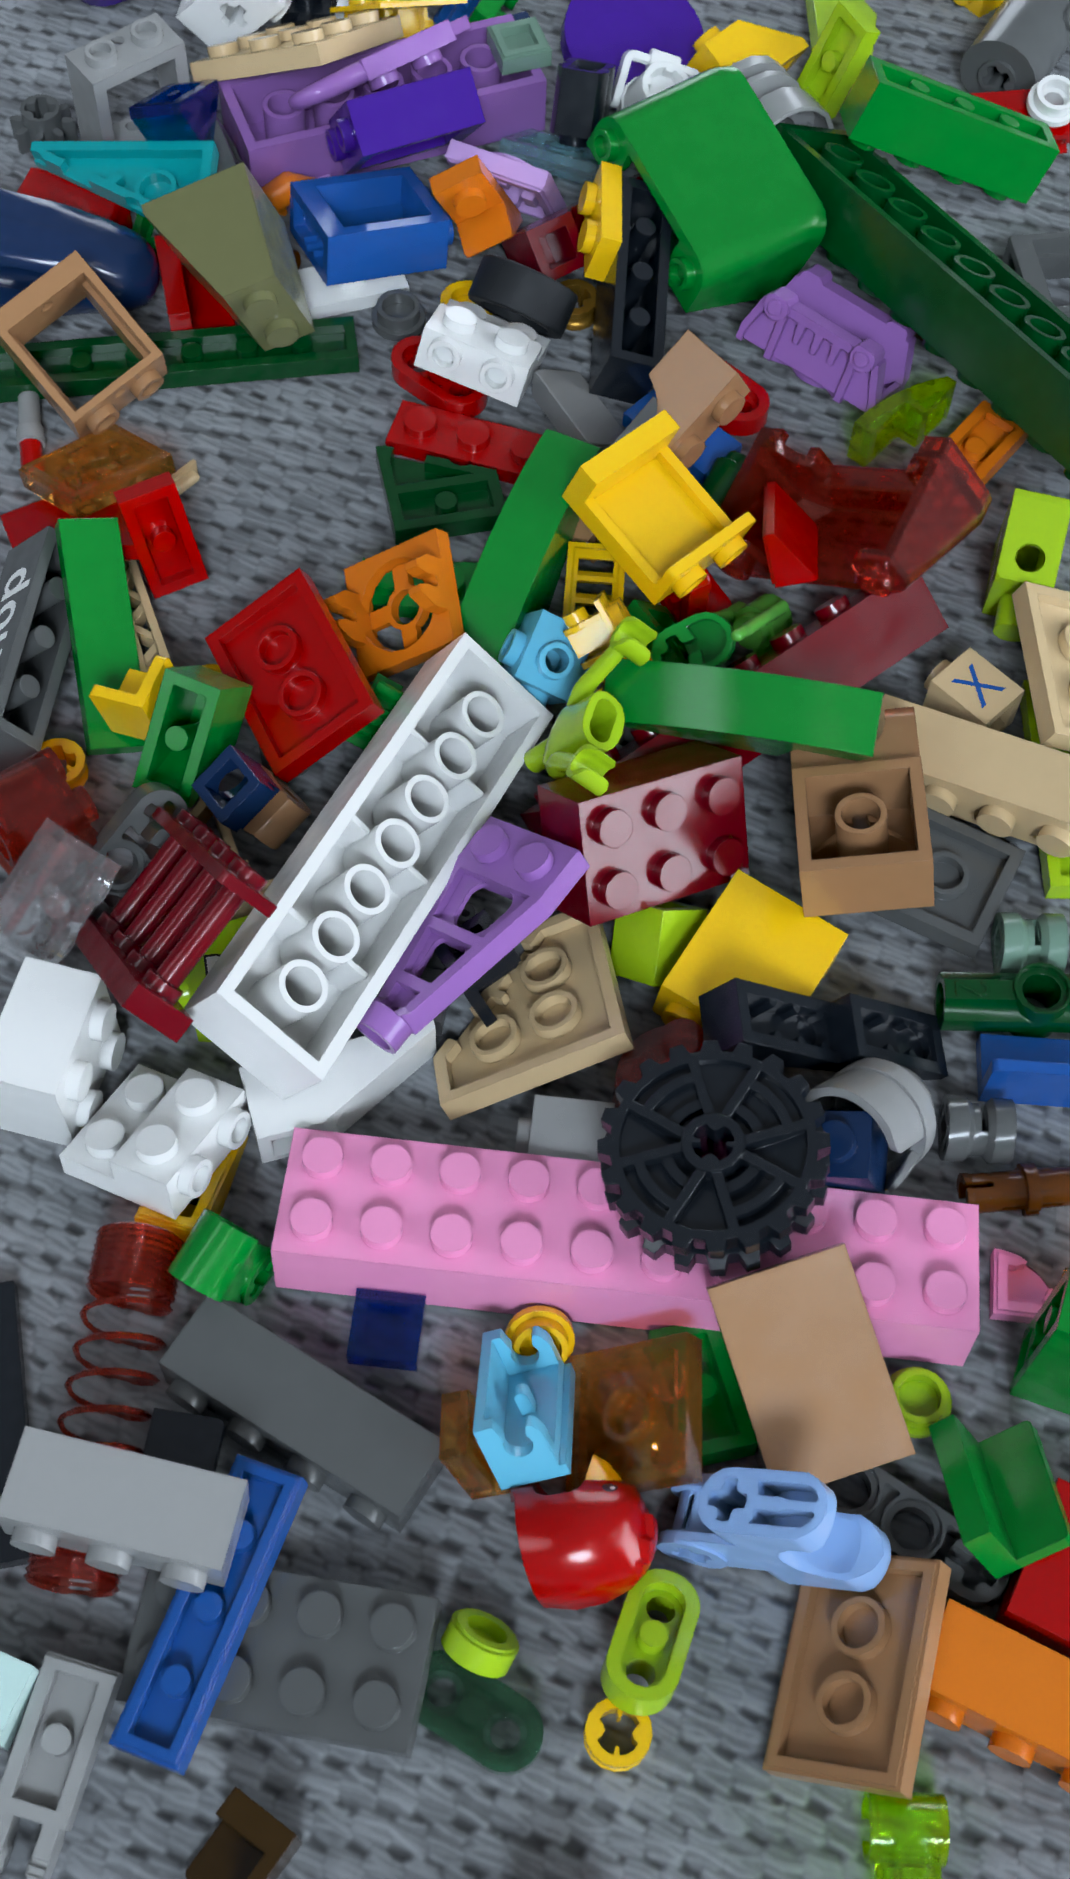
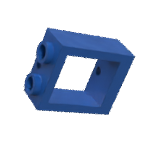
M410 166L290 182V232L326 286L446 268L448 246L452 245L454 240V228L451 217L442 210L432 197L430 189L423 185Z

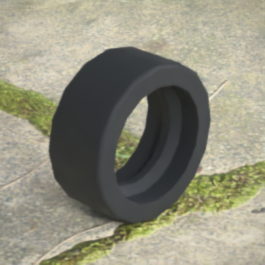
M495 255L483 256L468 292L469 299L488 312L510 323L526 324L533 328L537 334L555 339L562 338L578 300V296L572 290L558 281L525 265Z

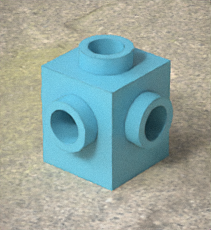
M541 609L526 613L519 630L514 628L510 631L501 647L498 661L503 663V668L546 707L547 704L567 703L573 686L588 670H583L581 663L586 661L588 654L578 659L568 638L563 633L567 629L563 618Z

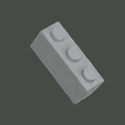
M25 1426L0 1499V1526L5 1534L12 1535L9 1543L26 1552L43 1556H54L58 1546L86 1553L84 1560L86 1564L106 1572L126 1575L129 1574L131 1565L160 1571L159 1581L165 1585L183 1591L202 1593L206 1583L225 1587L250 1500L248 1480Z

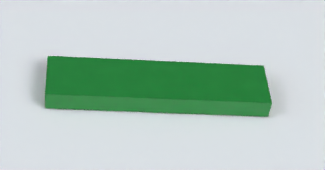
M118 517L58 519L55 525V533L87 756L142 752L145 740L112 732L89 698L94 684L119 690L129 668L140 671Z

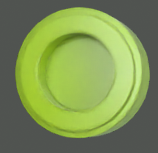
M474 1608L456 1610L441 1636L443 1649L456 1663L470 1672L488 1678H501L505 1676L519 1651L517 1637L508 1625L497 1617Z

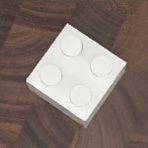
M25 956L0 1015L1 1129L68 1146L102 1107L103 1092L99 1088L106 1070L115 1071L120 1065L124 1054L126 1037L120 1031L118 1025L116 1005L111 1003L107 987L98 974Z

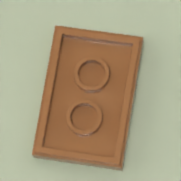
M839 1243L706 1287L766 1469L809 1472L826 1484L916 1454L844 1243Z
M891 1555L889 1567L881 1582L875 1588L865 1592L800 1585L762 1767L764 1771L781 1778L911 1800L951 1575V1568L942 1560Z

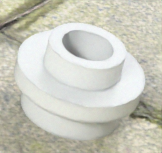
M1049 75L1033 85L1026 100V107L1030 116L1048 124L1049 127H1061L1070 122V79L1061 75Z

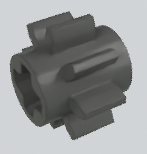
M45 94L30 96L21 103V115L10 116L14 139H17L21 154L31 153L32 141H78L75 119L71 118L69 104L59 105L58 101L52 96Z

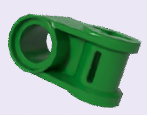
M206 1208L201 1213L167 1270L181 1282L215 1301L223 1302L227 1300L245 1306L252 1304L274 1275L270 1246L258 1243L260 1240L251 1233Z

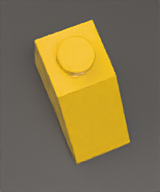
M738 19L722 31L717 26L706 31L693 44L696 54L686 66L694 68L701 73L715 67L731 66L733 63L749 56L768 55L788 71L809 45L803 37Z

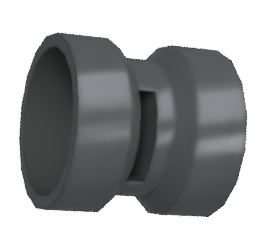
M944 1095L940 1103L938 1115V1154L940 1160L962 1162L968 1156H980L987 1164L1009 1165L1013 1159L1017 1137V1115L1014 1101L1012 1099L990 1098L984 1104L971 1103L966 1096Z

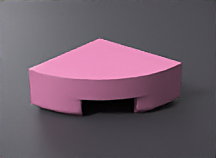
M994 1248L990 1255L989 1319L1030 1324L1053 1289L1048 1288L1043 1279L1026 1265L1027 1261L1021 1256Z

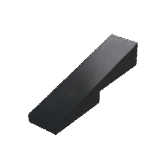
M734 978L698 997L704 1040H718L721 1051L732 1052L740 1042L753 1046V1058L763 1061L771 1054H774L784 1060V1067L838 1072L857 1060L876 1057L904 1066L916 1073L922 1080H939L948 1076L941 1031L937 1016L852 993L828 1002L739 978Z

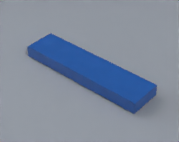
M237 1454L228 1475L248 1480L250 1500L225 1587L206 1583L202 1593L176 1590L108 1743L115 1749L182 1776L186 1773L308 1487L304 1477Z

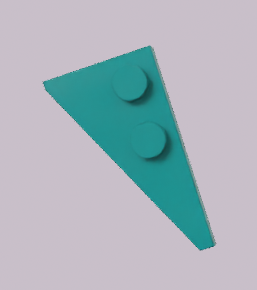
M214 140L32 141L30 148L36 166L143 217L145 216L142 204L217 173L219 151Z

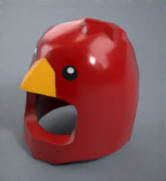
M593 1454L585 1480L577 1489L570 1492L548 1495L537 1482L510 1488L511 1502L515 1503V1522L524 1569L534 1596L543 1608L578 1610L608 1603L631 1590L647 1573L655 1557L658 1543V1521L650 1514L636 1486L623 1481L606 1460Z

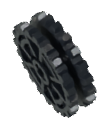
M704 1040L701 1051L689 1053L683 1044L669 1048L670 1060L659 1064L653 1059L648 1058L639 1065L641 1079L636 1083L622 1080L615 1089L616 1098L621 1103L619 1108H605L601 1124L607 1133L605 1138L597 1140L598 1159L601 1161V1177L605 1187L604 1193L609 1210H617L621 1215L619 1227L628 1239L638 1235L645 1238L643 1243L644 1254L655 1261L665 1253L674 1256L675 1270L689 1274L694 1265L700 1263L707 1264L711 1276H725L728 1264L740 1262L747 1272L761 1268V1254L771 1251L781 1258L791 1251L789 1235L793 1231L807 1235L815 1223V1217L811 1210L814 1206H824L828 1189L825 1182L828 1173H830L829 1154L831 1149L830 1133L824 1132L821 1126L825 1122L824 1109L820 1101L807 1102L805 1100L809 1093V1083L801 1074L791 1078L784 1076V1060L774 1054H771L763 1061L753 1058L752 1045L739 1042L732 1052L721 1051L718 1040Z

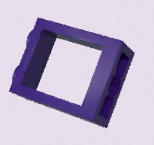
M469 66L347 100L329 120L330 129H326L325 136L333 161H341L344 174H348L449 145L451 138L461 142L486 121Z

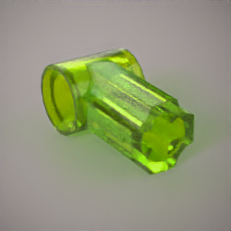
M864 1792L861 1804V1819L869 1820V1841H862V1853L865 1863L871 1864V1879H942L941 1868H945L947 1865L950 1847V1821L945 1795L942 1793L913 1792L910 1800Z

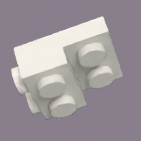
M450 299L447 305L439 304L425 325L414 365L517 407L533 380V372L538 370L542 364L551 340L538 335L533 328L526 324L518 322L509 323L487 314L477 304Z
M138 1064L61 1152L59 1157L64 1173L176 1220L193 1198L203 1194L210 1183L212 1174L230 1151L238 1149L247 1138L252 1124L245 1091L191 1068H188L179 1079Z

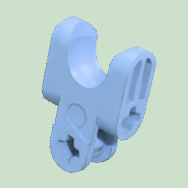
M729 1467L723 1468L714 1474L679 1472L674 1474L671 1491L680 1499L672 1530L660 1531L657 1549L671 1558L706 1568L721 1569L735 1567L763 1570L788 1584L865 1592L875 1588L887 1572L891 1561V1545L887 1535L860 1514L836 1512L837 1498L834 1491L809 1472Z

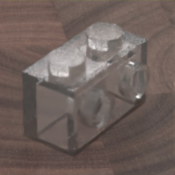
M47 817L0 887V951L20 963H23L25 956L58 964L73 948L78 932L93 909L109 893L114 878L121 866L97 847Z

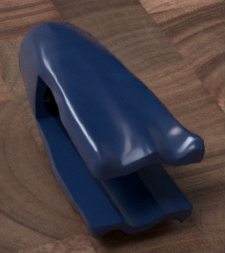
M0 188V307L75 250L127 312L145 306L152 301L160 280L159 261L154 249L140 234L114 221L65 204ZM85 297L62 316L99 312Z

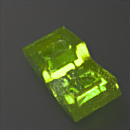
M948 376L929 380L899 391L879 402L854 422L847 457L865 468L896 437H899L915 448L947 418L957 382Z

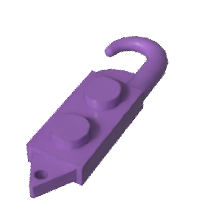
M467 15L451 22L448 19L315 81L289 98L290 108L301 110L314 106L368 82L371 91H375L400 79L396 68L411 62L414 71H417L443 59L439 48L457 40L456 35L471 28Z

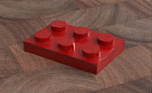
M300 568L296 569L205 638L222 673L253 686L244 716L274 775L286 783L385 712L312 578Z

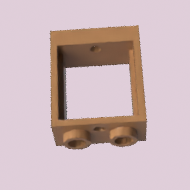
M76 250L0 307V345L80 441L90 433L99 435L108 430L118 420L121 409L135 398L138 401L149 398L162 386L164 382L163 377L168 374L163 353ZM86 297L139 359V362L77 409L26 349L24 344Z

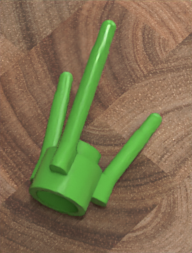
M774 594L761 595L749 604L737 601L726 609L714 612L733 623L734 631L731 633V639L738 642L744 648L753 649L758 658L773 649L769 639L780 631L792 626L793 621L788 603Z

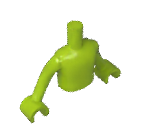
M627 616L619 623L610 638L609 647L573 686L566 707L560 711L551 728L549 737L525 753L524 762L530 771L539 773L546 769L549 776L555 780L568 776L596 796H600L607 791L609 782L603 776L608 770L615 767L616 761L605 753L618 744L623 734L625 716L621 704L607 691H595L624 657L637 666H642L649 661L651 652L646 646L656 639L658 633L634 616Z

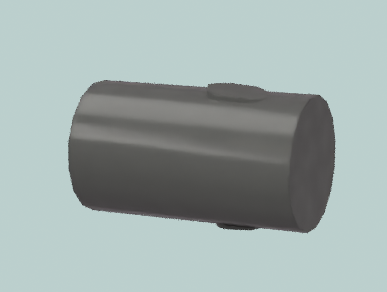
M1004 0L963 55L960 73L962 84L967 92L980 93L1031 89L1037 82L1049 76L1070 46V0Z

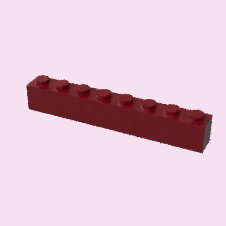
M886 565L861 578L857 582L861 591L849 599L844 593L817 607L813 611L817 620L803 628L801 623H797L771 637L769 642L773 649L759 658L755 652L750 653L731 663L726 668L798 677L860 688L949 627L916 565L892 572L890 566ZM632 729L630 733L634 740L619 750L615 746L605 754L618 763L695 740ZM707 743L741 755L742 767L762 754ZM536 791L534 797L538 803L521 813L520 816L529 831L542 835L538 791Z

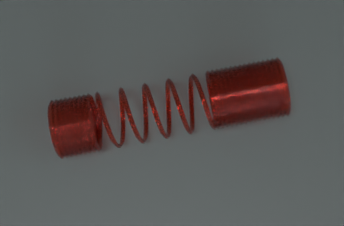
M120 1221L105 1224L96 1232L98 1236L95 1238V1249L92 1252L91 1268L88 1271V1282L85 1286L89 1293L97 1299L83 1306L79 1313L83 1324L95 1334H90L76 1341L72 1347L74 1357L89 1370H83L70 1376L64 1384L68 1395L78 1404L82 1405L65 1411L56 1420L59 1429L64 1435L86 1440L65 1427L64 1420L73 1414L98 1412L134 1422H147L152 1419L151 1413L140 1408L125 1405L93 1404L78 1396L72 1390L71 1385L81 1377L101 1375L109 1379L115 1378L139 1386H153L160 1382L156 1375L146 1371L116 1367L99 1368L86 1361L80 1355L79 1348L88 1341L105 1339L116 1344L122 1343L147 1351H160L167 1346L161 1338L153 1335L125 1331L104 1332L89 1322L86 1314L90 1308L103 1304H111L122 1309H131L151 1316H167L174 1310L170 1305L176 1301L174 1296L177 1294V1283L180 1280L167 1270L184 1241L172 1231L147 1223ZM130 1287H137V1288L149 1289V1290H151V1291H137V1290H131V1289H129V1288H130ZM127 1294L147 1295L148 1298H147V1297H138V1296H128ZM120 1338L142 1340L154 1344L134 1343ZM119 1375L134 1376L139 1378H127ZM95 1442L143 1454L144 1451L140 1447L128 1444ZM58 1546L54 1556L28 1553L30 1555V1558L27 1560L29 1565L25 1568L27 1573L23 1576L29 1584L60 1594L72 1593L101 1598L113 1596L120 1591L118 1585L122 1582L119 1578L123 1574L106 1572L84 1562L86 1553ZM73 1578H74V1579H80V1580L90 1581V1582H93V1583L72 1582V1581H70L69 1579H73ZM69 1586L85 1587V1588H89V1589H91V1590H89V1591L73 1590V1589H70V1588H68V1587H69Z

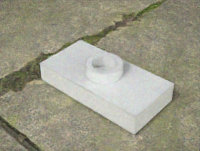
M314 266L298 270L312 319L375 307L379 297L391 290L409 291V285L404 274L326 286Z

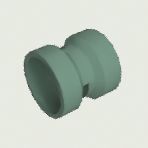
M1018 912L996 913L991 932L994 973H1018L1020 969L1028 964L1038 962L1052 964L1064 972L1069 950L1068 925L1063 914L1043 913L1036 919H1024Z

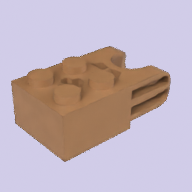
M914 707L885 710V726L882 734L875 742L873 757L854 761L797 749L790 752L804 917L935 906L933 852Z

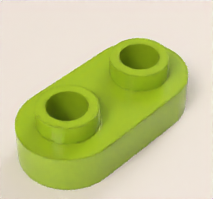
M666 1569L648 1570L644 1577L627 1592L601 1668V1685L605 1695L618 1709L631 1715H653L663 1710L669 1704L679 1683L700 1614L698 1594L686 1578L674 1571ZM651 1610L661 1611L666 1615L668 1623L652 1620L647 1612ZM626 1675H640L647 1681L648 1686L636 1685Z

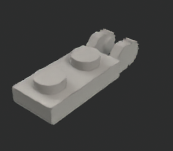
M47 1651V1654H45L0 1782V1874L6 1868L11 1858L13 1842L19 1829L21 1817L43 1824L36 1846L27 1864L26 1879H51L64 1844L65 1831L72 1830L124 1674Z

